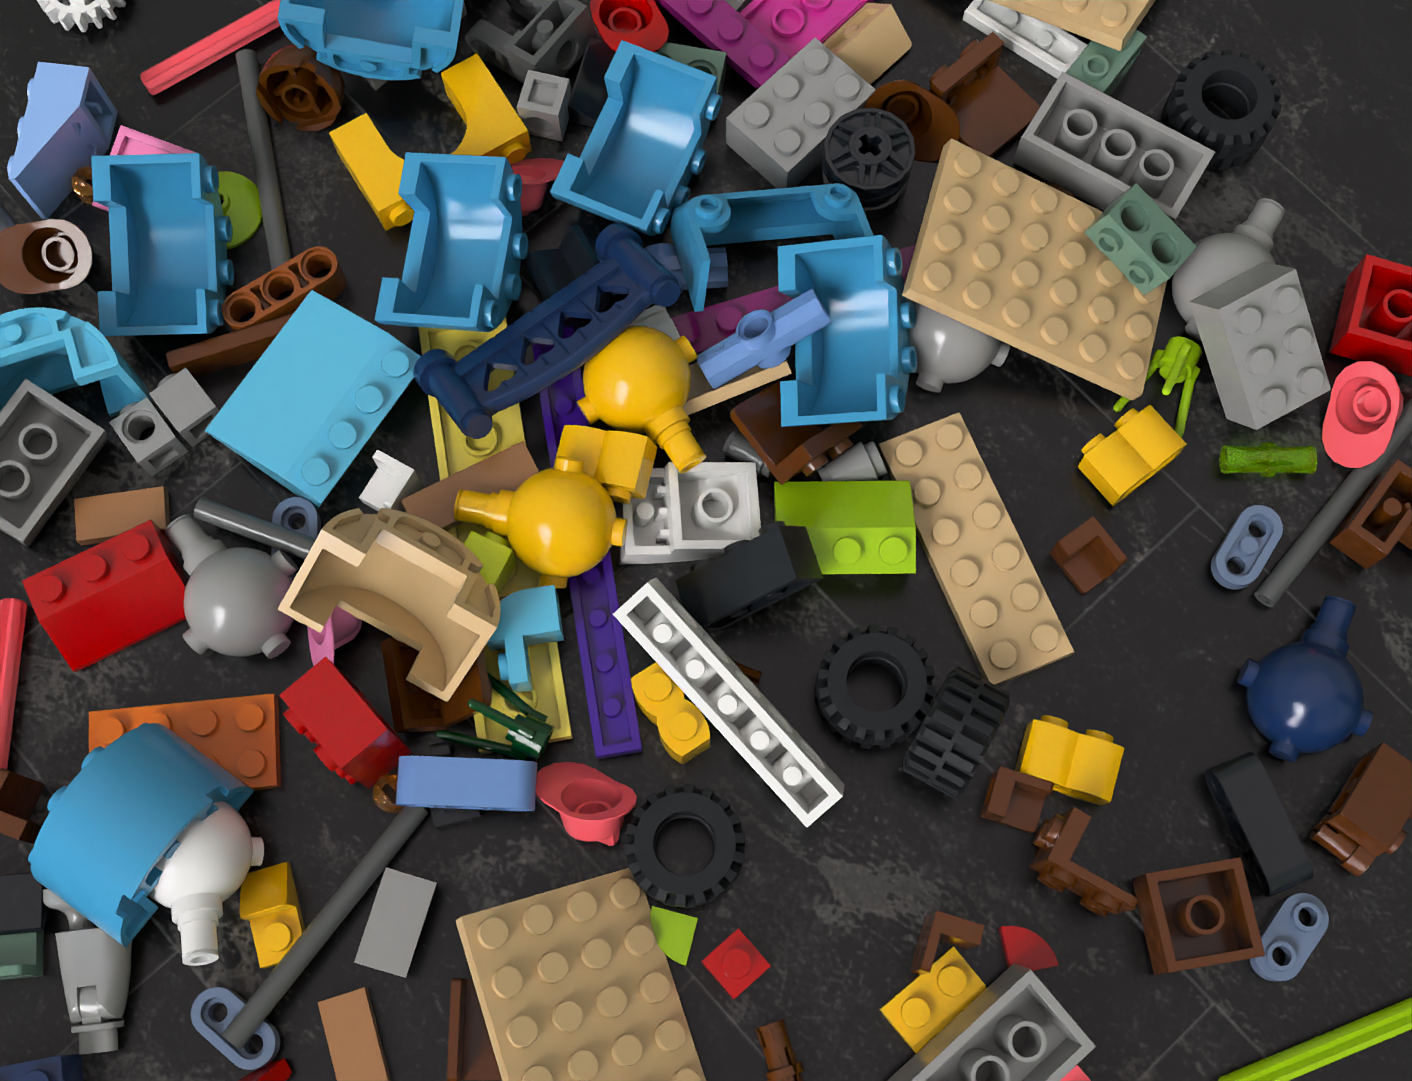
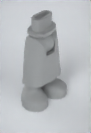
M49 889L43 890L44 904L49 908L64 912L69 923V931L55 933L69 1017L71 1023H80L71 1027V1033H78L79 1055L118 1050L117 1028L124 1026L123 1015L129 991L132 941L125 948L99 927H94L90 920Z

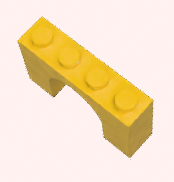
M478 53L441 72L446 94L467 125L465 136L458 148L451 153L452 155L506 157L509 163L513 164L522 161L526 154L532 151L528 129ZM365 113L329 132L338 155L384 229L387 231L395 226H403L411 222L414 210L398 194L404 159L398 157L389 149L368 114Z

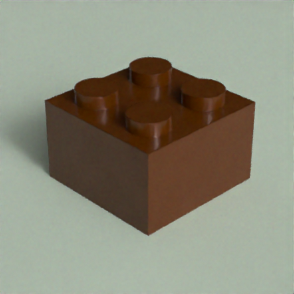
M1241 857L1152 872L1132 878L1136 898L1139 900L1138 907L1154 975L1265 956Z

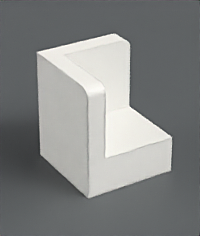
M377 450L372 458L378 469L359 498L362 503L377 511L380 508H388L406 512L401 499L420 491L423 485L414 469Z

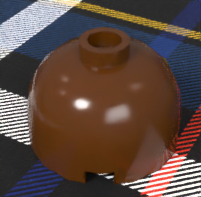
M292 44L274 52L259 74L256 94L261 106L278 122L282 123L285 118L290 122L299 123L295 127L297 130L319 131L332 125L341 110L345 83L340 70L316 60V51L304 45V48L299 49Z

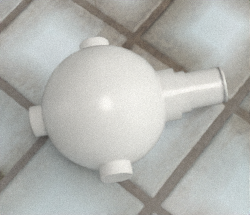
M225 801L213 803L219 810L203 821L199 818L193 820L176 839L181 845L170 859L162 856L155 865V867L163 872L157 885L148 894L156 902L171 908L172 922L177 924L178 931L181 932L182 962L189 966L206 965L218 960L216 927L219 925L218 919L223 915L222 902L228 899L241 886L250 866H260L264 857L262 838L251 837L243 817Z

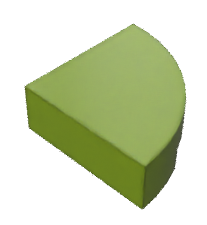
M652 906L650 922L658 946L670 959L686 966L698 918Z

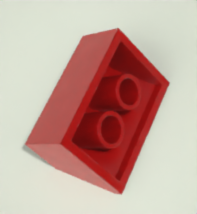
M152 520L144 522L22 580L38 621L75 673L186 619L183 600L188 580L169 538Z

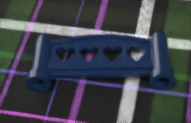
M614 223L607 226L599 234L595 244V251L601 260L600 263L458 362L448 351L443 349L428 351L417 360L413 371L415 381L427 395L438 400L465 436L474 439L485 437L492 429V416L497 412L541 392L578 369L616 339L652 303L667 307L678 300L680 286L677 278L643 247L640 236L631 227L624 223ZM605 292L628 293L625 299L615 302L608 311L599 312L600 296ZM570 317L592 319L588 325L578 328L571 337L562 339L565 320ZM532 343L554 345L551 351L539 355L538 359L532 364L525 365L527 347ZM495 369L517 371L511 379L502 381L498 388L493 391H487L492 371Z

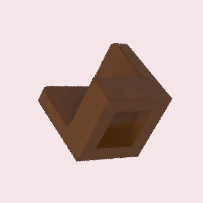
M1094 516L1059 540L1049 553L1081 594H1086L1117 572L1127 561L1126 555Z
M999 766L992 772L980 817L1033 833L1037 830L1045 797L1052 793L1054 783Z

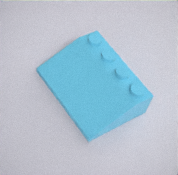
M311 290L205 429V432L297 496L310 501L318 510L414 379V366L421 356L389 333Z

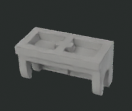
M386 867L354 963L406 978L437 883Z

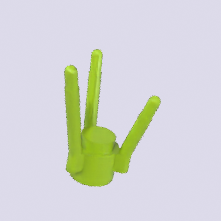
M1178 336L1169 339L1165 350L1157 349L1148 366L1145 382L1157 368H1160V375L1166 379L1162 393L1169 395L1175 383H1181L1185 380L1174 431L1182 438L1194 384L1200 373V369L1196 364L1202 354V350L1194 341ZM1122 396L1113 406V410L1120 412L1130 399Z

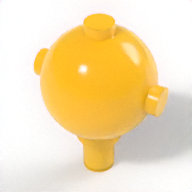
M641 325L628 326L608 346L585 363L583 371L585 396L576 402L590 424L600 419L608 426L619 431L635 434L645 433L654 444H658L661 449L665 450L680 474L695 468L706 458L703 450L690 432L691 428L688 425L690 418L683 409L689 397L691 387L689 363L698 358L692 345L684 335L673 340L664 332L652 327Z
M557 456L554 468L539 471L528 477L516 491L501 489L499 493L492 492L487 494L460 489L454 505L455 521L484 525L487 529H493L494 534L507 536L512 549L519 559L529 568L540 573L539 584L542 586L555 585V588H566L568 577L577 576L595 567L606 556L612 545L623 547L628 525L627 519L616 517L613 501L604 486L594 477L583 472L584 460L567 456Z

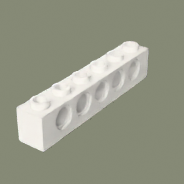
M656 577L647 582L613 614L806 827H809L843 797L845 784Z

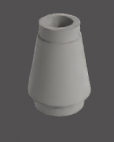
M860 441L825 465V467L817 470L822 481H879L878 477L887 473L883 460L873 441L864 445Z

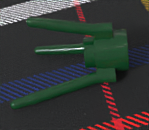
M487 671L492 688L526 717L518 714L513 719L473 698L468 700L467 705L508 728L505 739L513 744L508 745L445 730H437L435 733L438 739L526 761L528 756L535 760L540 758L552 736L554 726L546 723L548 716L534 710Z

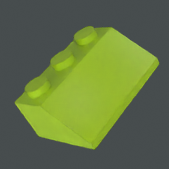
M910 480L786 482L783 485L779 482H774L775 522L784 521L786 526L806 527L822 574L916 573V526Z

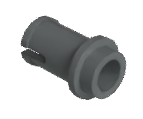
M738 429L732 431L724 444L723 454L739 462H755L757 477L761 478L764 475L767 478H771L773 476L772 472L767 468L745 436Z

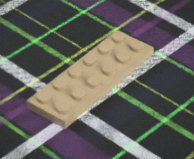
M960 412L880 443L877 449L891 481L910 480L916 535L983 679L998 686L1071 656L1074 650Z

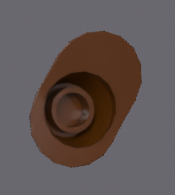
M907 79L895 80L878 87L869 96L864 107L891 112L906 124L914 138V160L935 161L940 159L943 146L951 138L958 141L960 137V122L955 110L944 100L914 81Z
M48 219L8 227L0 232V283L5 288L19 294H37L68 289L79 285L90 273L93 264V246L90 244L87 235L77 225L64 219Z

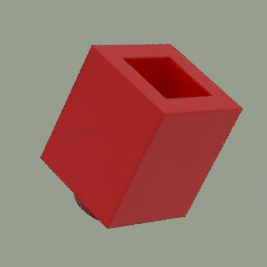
M739 928L702 960V964L732 1000L737 998L771 967Z

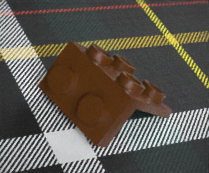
M994 32L990 33L980 42L978 40L972 41L962 51L955 63L950 67L948 65L941 66L929 80V92L944 100L957 114L960 122V137L958 140L962 144L989 157H992L1025 130L1040 108V105L998 66L1004 42Z
M780 381L738 404L730 412L733 422L781 485L802 471L806 477L810 476L829 461L826 458L827 455L831 460L839 457L854 445L849 437L863 427L860 422L832 424L824 430L819 425L781 427Z
M389 638L381 643L395 733L445 730L479 713L467 705L468 700L471 698L485 705H491L492 685L487 675L483 650L449 701L446 702L405 680L419 653L418 650L395 638Z
M1073 807L1060 815L1056 813L1051 820L1045 819L1033 840V844L1038 846V849L1029 865L1031 869L1040 873L1037 877L1038 881L1061 893L1064 892L1065 888L1082 897L1080 904L1083 907L1103 917H1106L1108 912L1118 914L1135 910L1139 901L1136 897L1070 860L1092 818L1090 815Z

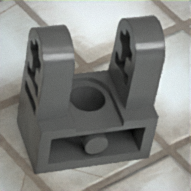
M506 0L516 13L531 21L522 31L518 30L512 36L491 23L480 19L465 34V40L475 54L478 53L480 58L523 84L528 70L564 77L584 55L590 36L597 37L588 6L578 0Z

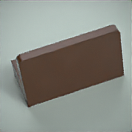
M3 768L0 769V833L20 841L35 844L43 824L30 820V816L44 789V783Z
M937 910L925 916L910 973L917 975L930 973L939 941L965 950L979 946L985 926Z
M452 978L447 1081H502L473 979Z

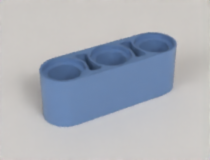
M399 756L395 805L428 808L535 811L538 763L505 759Z

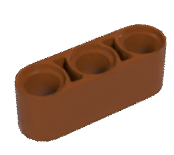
M315 246L230 294L222 305V314L233 332L286 315H293L311 290L329 300L338 297L346 287V277L336 255L326 247ZM331 269L326 276L315 278L319 271ZM293 291L288 298L277 300L281 293ZM255 312L249 321L239 322L245 314Z

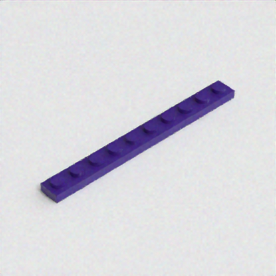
M573 326L563 327L562 339L569 338L574 334ZM532 343L534 362L538 359L539 355L551 351L554 345ZM580 367L539 392L551 468L554 466L564 425L590 427L589 422L576 402L585 396ZM609 550L601 562L589 571L577 576L568 577L597 759L643 751L623 627L613 615L619 609Z

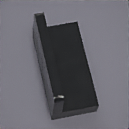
M575 225L568 227L558 249L529 251L524 265L544 300H547L582 274H586L588 270L600 263L580 227ZM605 292L600 296V313L604 311L613 292ZM570 317L564 321L563 327L586 325L592 319Z

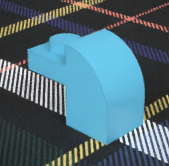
M555 585L519 590L500 601L501 613L499 624L487 645L491 651L505 649V653H498L501 681L509 680L514 693L533 691L528 646L564 640L559 598Z

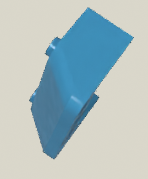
M839 183L700 195L677 207L672 213L670 233L694 312L704 310L711 262L706 246L833 234L835 240L874 236L858 195L851 188Z

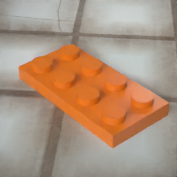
M275 694L89 712V753L99 746L106 748L113 741L143 723H159L176 733L254 791L281 788L279 699Z

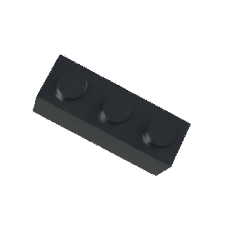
M784 521L767 524L758 530L759 536L752 540H741L727 545L723 549L724 555L716 559L708 558L690 566V573L675 580L683 607L705 631H720L823 579L805 526H786Z

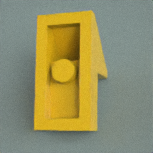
M288 861L248 873L241 884L240 918L250 921L259 965L263 969L277 965L305 931L290 862Z

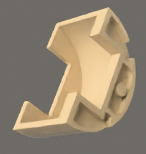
M360 508L340 513L327 522L277 609L321 633L336 606L382 630L396 640L419 651L405 680L446 702L449 701L497 629L501 613L499 595L495 584L487 585L480 573L484 565L462 542L425 519L388 508H380L378 514H363Z

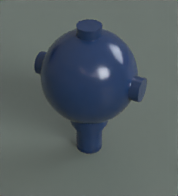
M1325 596L1315 623L1311 625L1310 629L1304 630L1300 642L1280 646L1265 655L1259 662L1248 658L1241 668L1237 683L1247 687V706L1250 716L1258 730L1272 742L1269 753L1279 759L1296 762L1299 753H1316L1328 750L1340 744L1351 733L1360 737L1364 736L1370 727L1373 712L1363 708L1364 692L1361 680L1352 664L1346 659L1350 648L1347 643V632L1356 611V606L1346 599L1337 596Z

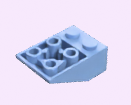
M38 62L35 76L28 83V103L25 115L18 122L17 132L19 138L15 154L9 158L7 171L8 179L42 219H48L92 169L91 156H103L110 146L118 111L89 67Z

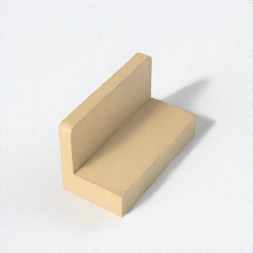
M866 3L822 43L870 85L912 46V42L893 6L881 3Z

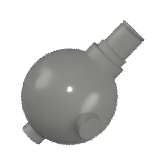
M1267 198L1259 199L1247 220L1235 226L1231 233L1210 235L1196 242V249L1173 274L1172 296L1174 304L1181 317L1187 322L1185 331L1191 337L1201 341L1189 301L1263 262L1276 264L1270 254L1274 246L1273 234L1285 215L1284 208L1278 202Z
M907 298V301L914 303L916 311V324L914 328L909 329L910 346H914L917 355L916 372L919 376L916 384L918 386L939 393L944 383L964 382L983 372L990 364L1000 367L1004 363L1010 350L1009 344Z
M191 514L182 515L172 521L167 526L165 535L182 554L183 568L190 576L184 591L183 600L185 617L190 627L183 634L186 643L198 654H203L210 648L218 653L235 657L251 656L263 652L268 659H272L284 652L291 643L285 634L290 629L294 618L277 609L293 582L291 576L298 570L295 562L281 549L271 556L254 548H227L221 540H214L212 536H208Z

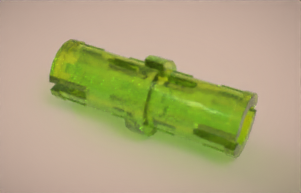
M1263 442L1261 446L1223 445L1220 450L1219 464L1223 474L1260 473L1262 477H1274L1276 473L1313 474L1317 467V451L1313 446L1276 447L1274 442Z

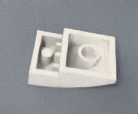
M668 462L665 468H652L645 499L631 498L629 504L616 502L617 518L628 520L623 547L618 546L620 565L718 558L725 554L723 549L727 545L741 540H752L759 536L758 530L761 528L756 463L701 462L695 468L683 474L678 472L673 462Z

